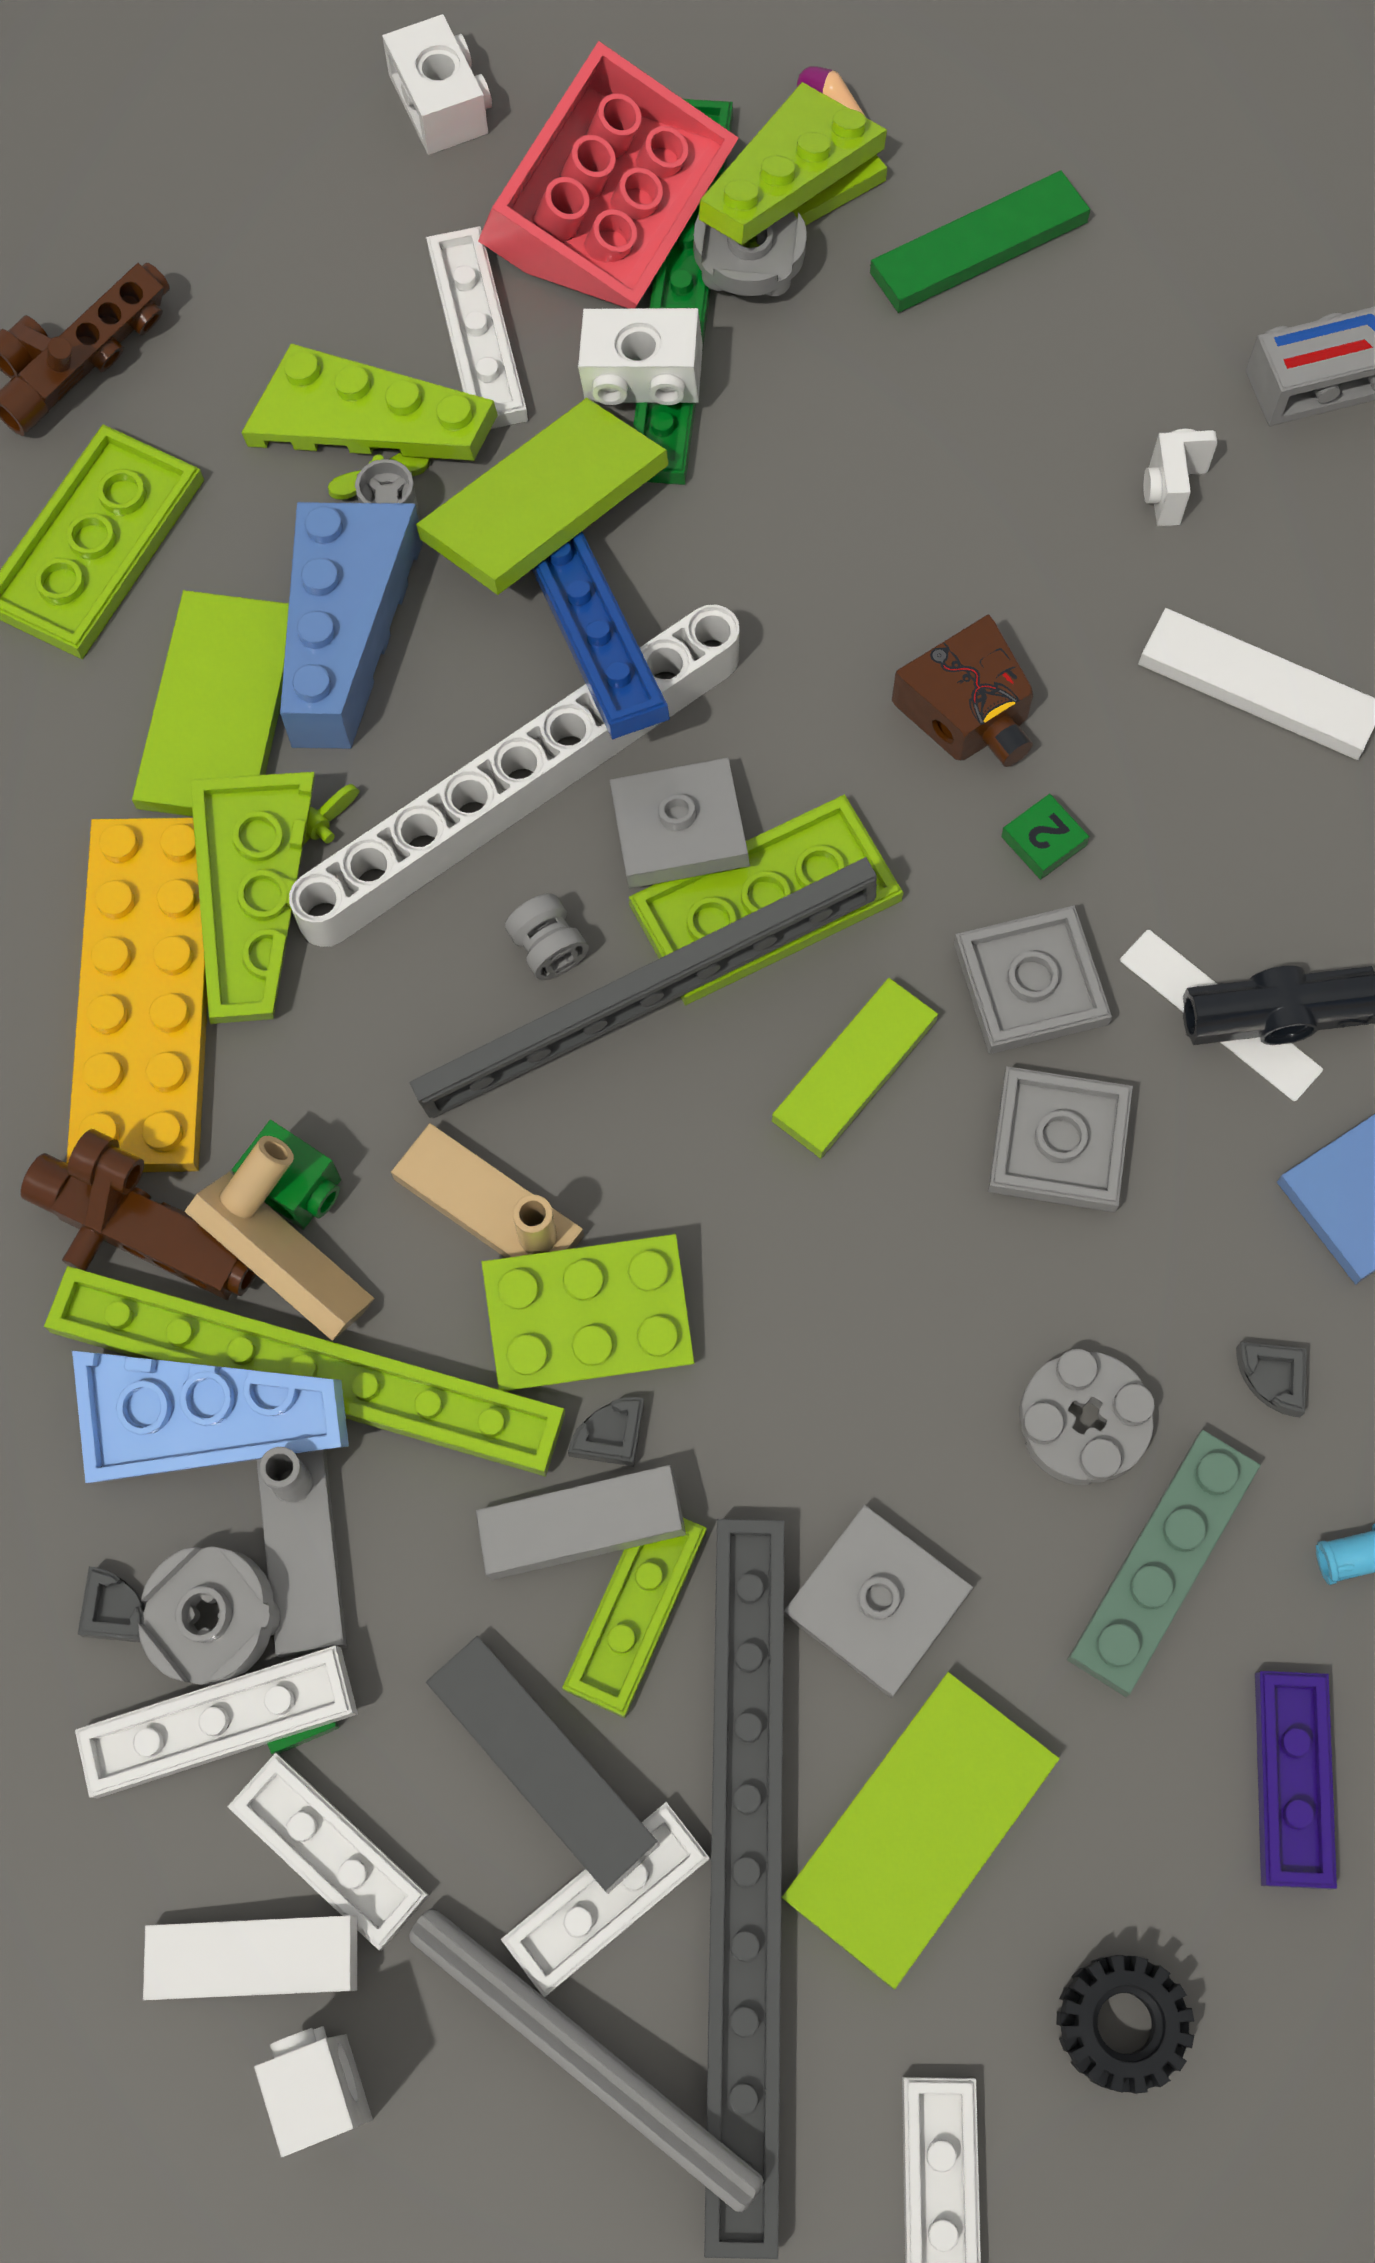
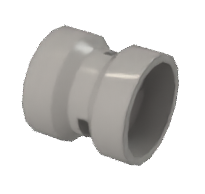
M381 459L373 461L362 468L355 482L359 503H413L416 505L418 520L420 519L412 474L405 465L396 460Z
M543 894L526 901L505 922V929L514 944L524 947L527 951L526 963L538 980H549L568 972L589 951V945L577 928L569 927L566 922L567 910L555 894Z

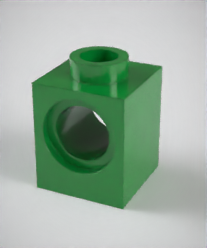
M270 1119L231 1171L233 1174L237 1172L261 1137L272 1136L283 1141L291 1149L294 1160L264 1202L275 1212L304 1230L314 1216L319 1219L331 1209L340 1192L338 1184L341 1178L332 1159Z

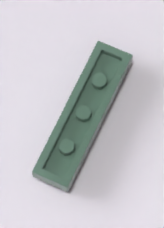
M1204 1430L1196 1436L1067 1661L1121 1695L1127 1697L1131 1694L1261 1465Z

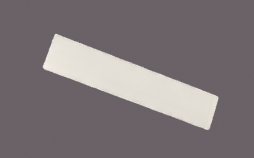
M1146 930L1120 958V962L1182 1012H1184L1183 995L1187 988L1217 984L1151 930ZM1260 1037L1221 1042L1292 1101H1297L1323 1071L1321 1066L1292 1043L1267 1045L1261 1042Z

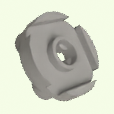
M790 212L756 235V242L760 246L746 248L699 220L698 215L694 226V257L702 271L704 284L712 290H724L743 296L764 294L779 296L790 288L791 279L800 271L803 265L807 231L805 222L799 212L798 219L793 212Z
M1072 1349L1065 1352L1061 1357L1049 1361L1042 1366L1032 1377L1023 1393L1019 1406V1423L1021 1422L1022 1433L1026 1440L1025 1446L1031 1458L1043 1471L1065 1483L1090 1485V1483L1113 1480L1127 1473L1145 1453L1153 1433L1154 1398L1151 1392L1143 1386L1141 1379L1136 1373L1121 1361L1098 1352ZM1087 1403H1091L1099 1409L1097 1417L1103 1421V1428L1099 1431L1096 1428L1090 1427L1084 1434L1079 1433L1073 1428L1076 1417L1068 1410L1073 1404L1084 1407Z
M214 1546L206 1548L193 1547L174 1553L152 1573L144 1587L141 1601L146 1602L143 1613L144 1625H138L142 1647L151 1663L159 1671L172 1679L212 1686L241 1676L259 1660L269 1643L270 1636L275 1633L279 1626L280 1610L273 1601V1591L266 1575L249 1557L239 1552ZM201 1600L211 1604L217 1602L220 1611L217 1615L219 1620L213 1629L205 1627L197 1631L194 1625L201 1616L196 1608Z

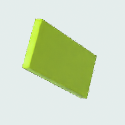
M585 398L416 524L419 538L492 592L499 595L667 467V450L590 399Z
M102 424L1 568L0 621L83 660L204 482L201 469Z
M183 590L132 797L136 809L193 817L190 779L266 774L281 707L289 603Z
M845 794L747 840L746 845L750 863L748 867L657 883L629 896V906L660 959L867 857L876 873V898L874 901L680 996L685 1006L902 901V889Z
M947 1672L781 1899L895 1990L1060 1758Z

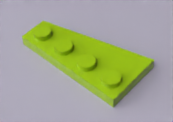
M802 82L700 199L699 220L743 245L884 150L887 129L867 119L861 112L844 106Z
M291 343L241 433L247 447L267 448L269 441L291 442L294 450L317 451L319 444L347 446L350 453L372 454L375 449L390 448L400 449L402 456L474 461L498 414L493 400Z
M314 772L190 779L210 1024L274 1019L292 915L289 893L293 884L298 880L315 782Z

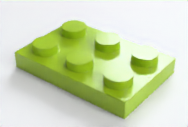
M676 1234L481 1261L499 1390L509 1391L694 1364Z

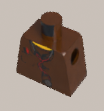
M989 614L896 671L892 702L955 760H966L988 746L1002 765L1009 767L1020 761L1033 746L1031 740L1019 727L1028 718L1033 691L1000 630Z

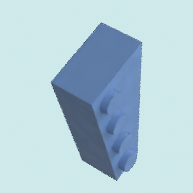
M297 502L280 714L292 748H352L374 685L373 675L380 655L385 654L391 636L390 626L398 604L402 605L409 585L407 577L413 560L418 559L423 545L416 526L419 522L416 505L413 503Z

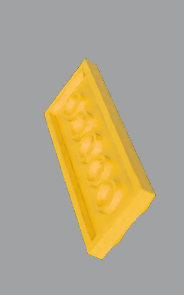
M193 818L91 819L66 1163L69 1162L71 1153L81 1136L88 1130L95 1129L118 1140L120 1149L143 1159V1172L199 1171L208 998Z

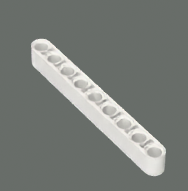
M720 605L700 607L640 647L653 676L661 672H670L677 675L671 679H659L654 676L668 705L669 717L727 679L736 670L739 662V621L728 608ZM708 640H716L723 644L717 647H709L702 643ZM583 685L302 875L290 890L289 904L303 938L319 947H331L341 943L659 724L612 740L587 685ZM570 736L581 739L580 742L574 745L565 746L557 743L560 739ZM518 769H527L533 772L524 779L509 777L512 772ZM469 802L484 804L476 812L465 813L459 811L463 805ZM428 835L435 837L430 844L424 847L409 845L414 838ZM371 869L385 871L379 879L365 882L359 880L364 872ZM321 903L334 904V908L323 916L308 915L310 910Z

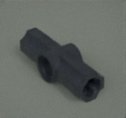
M1280 966L1261 971L1253 975L1248 981L1187 988L1183 995V1020L1186 1035L1190 1037L1193 1045L1260 1037L1261 1042L1264 1044L1281 1045L1304 1040L1312 1036L1317 1030L1375 1024V972L1372 966L1305 974L1304 969L1298 966Z

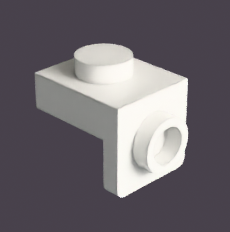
M1184 428L1158 434L1149 468L1145 469L1143 481L1145 502L1147 504L1154 503L1157 526L1181 524L1191 493L1188 475L1208 472L1217 446V436L1214 430L1195 431Z

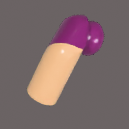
M810 66L799 74L797 87L803 82L844 106L857 110L864 115L838 72L823 67Z

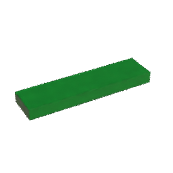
M1062 170L872 259L870 274L899 313L1088 223L1091 209Z

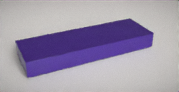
M1259 1671L1255 1673L1261 1886L1337 1889L1329 1674Z

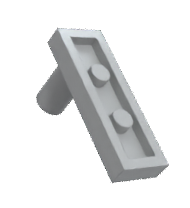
M285 1447L272 1448L261 1459L257 1460L268 1581L273 1591V1601L280 1610L279 1626L274 1633L276 1656L286 1658L305 1655L332 1646H338L341 1649L347 1648L326 1450L295 1454L292 1450Z

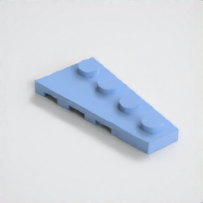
M72 1351L85 1483L258 1460L267 1451L275 1447L288 1448L295 1454L349 1447L342 1382L339 1379Z

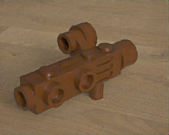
M137 263L60 336L48 337L44 329L27 315L23 316L8 331L0 329V370L11 378L0 390V419L12 431L24 436L94 367L100 372L110 368L124 350L120 343L134 330L140 336L145 334L161 317L163 310L159 307L161 299L170 290V286L163 274L150 263H145L142 266Z
M90 1129L78 1140L68 1163L44 1153L34 1160L26 1172L21 1186V1198L55 1214L61 1221L80 1229L62 1259L70 1267L86 1271L102 1242L105 1241L227 1301L232 1293L242 1296L254 1280L256 1274L186 1212L165 1202L159 1204L151 1200L152 1197L148 1193L135 1187L141 1178L144 1161L120 1149L118 1140L95 1129Z

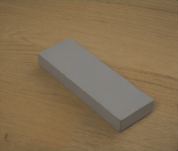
M670 1465L476 1510L485 1574L491 1580L686 1535L675 1473Z

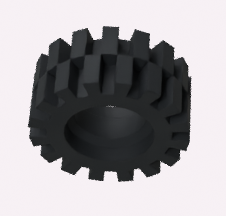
M1114 1955L1093 1960L1090 1965L1080 1968L1071 1976L1073 1981L1069 1987H1064L1059 1998L1063 2000L1061 2012H1057L1056 2025H1060L1062 2037L1059 2040L1063 2051L1068 2052L1072 2059L1070 2063L1079 2073L1087 2076L1091 2082L1121 2093L1148 2092L1147 2089L1154 2086L1162 2087L1170 2082L1169 2076L1174 2071H1181L1187 2062L1183 2055L1186 2048H1192L1195 2036L1189 2034V2022H1195L1192 2008H1187L1183 1997L1187 1996L1182 1986L1174 1983L1169 1978L1171 1973L1161 1965H1154L1148 1962L1149 1959L1138 1956ZM1120 1993L1131 1994L1140 1999L1147 2007L1152 2023L1150 2036L1144 2046L1135 2052L1125 2054L1112 2050L1103 2041L1098 2029V2014L1102 2005L1110 1997Z

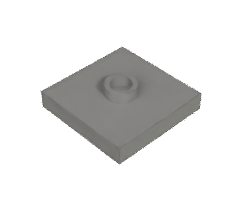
M728 757L610 779L629 889L750 866Z
M1075 905L955 934L954 946L989 1054L1109 1025L1112 1015Z
M1006 1066L988 1192L1115 1212L1119 1206L1133 1086Z
M864 1505L786 1607L784 1616L892 1699L973 1587Z

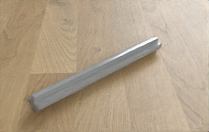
M428 1909L421 1915L409 1934V1940L414 1946L733 2210L743 2212L751 2205L764 2182L762 2176L442 1913L437 1910Z

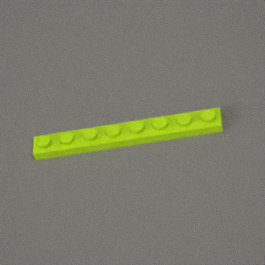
M67 1266L44 1327L50 1333L132 1357L339 1379L342 1382L346 1419L545 1477L565 1417V1410L561 1407Z

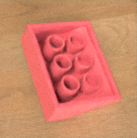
M598 41L493 205L478 242L524 273L625 308H636L699 205L700 199L707 192L739 138Z

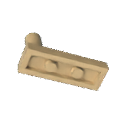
M431 1123L428 1124L391 1171L396 1182L505 1258L576 1248L584 1237L583 1229L552 1208L544 1197L533 1195Z
M263 1136L234 1175L229 1171L197 1193L184 1212L333 1341L362 1316L375 1298L264 1202L293 1162L294 1156L291 1149L283 1141L272 1136Z

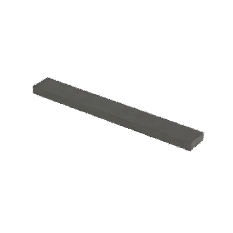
M867 857L438 1067L409 1082L417 1100L428 1117L435 1118L874 901L876 898V873Z

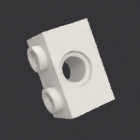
M443 14L382 35L389 77L428 155L488 134L486 109L492 108V99L488 85L482 74L474 76L471 70L472 60L467 43L462 34L453 35Z
M698 308L583 309L578 369L584 399L588 398L593 402H600L605 405H617L620 403H659L662 405L699 403L703 344Z
M324 2026L304 2030L270 2044L274 2059L254 2066L281 2158L373 2120L347 2034L327 2038Z

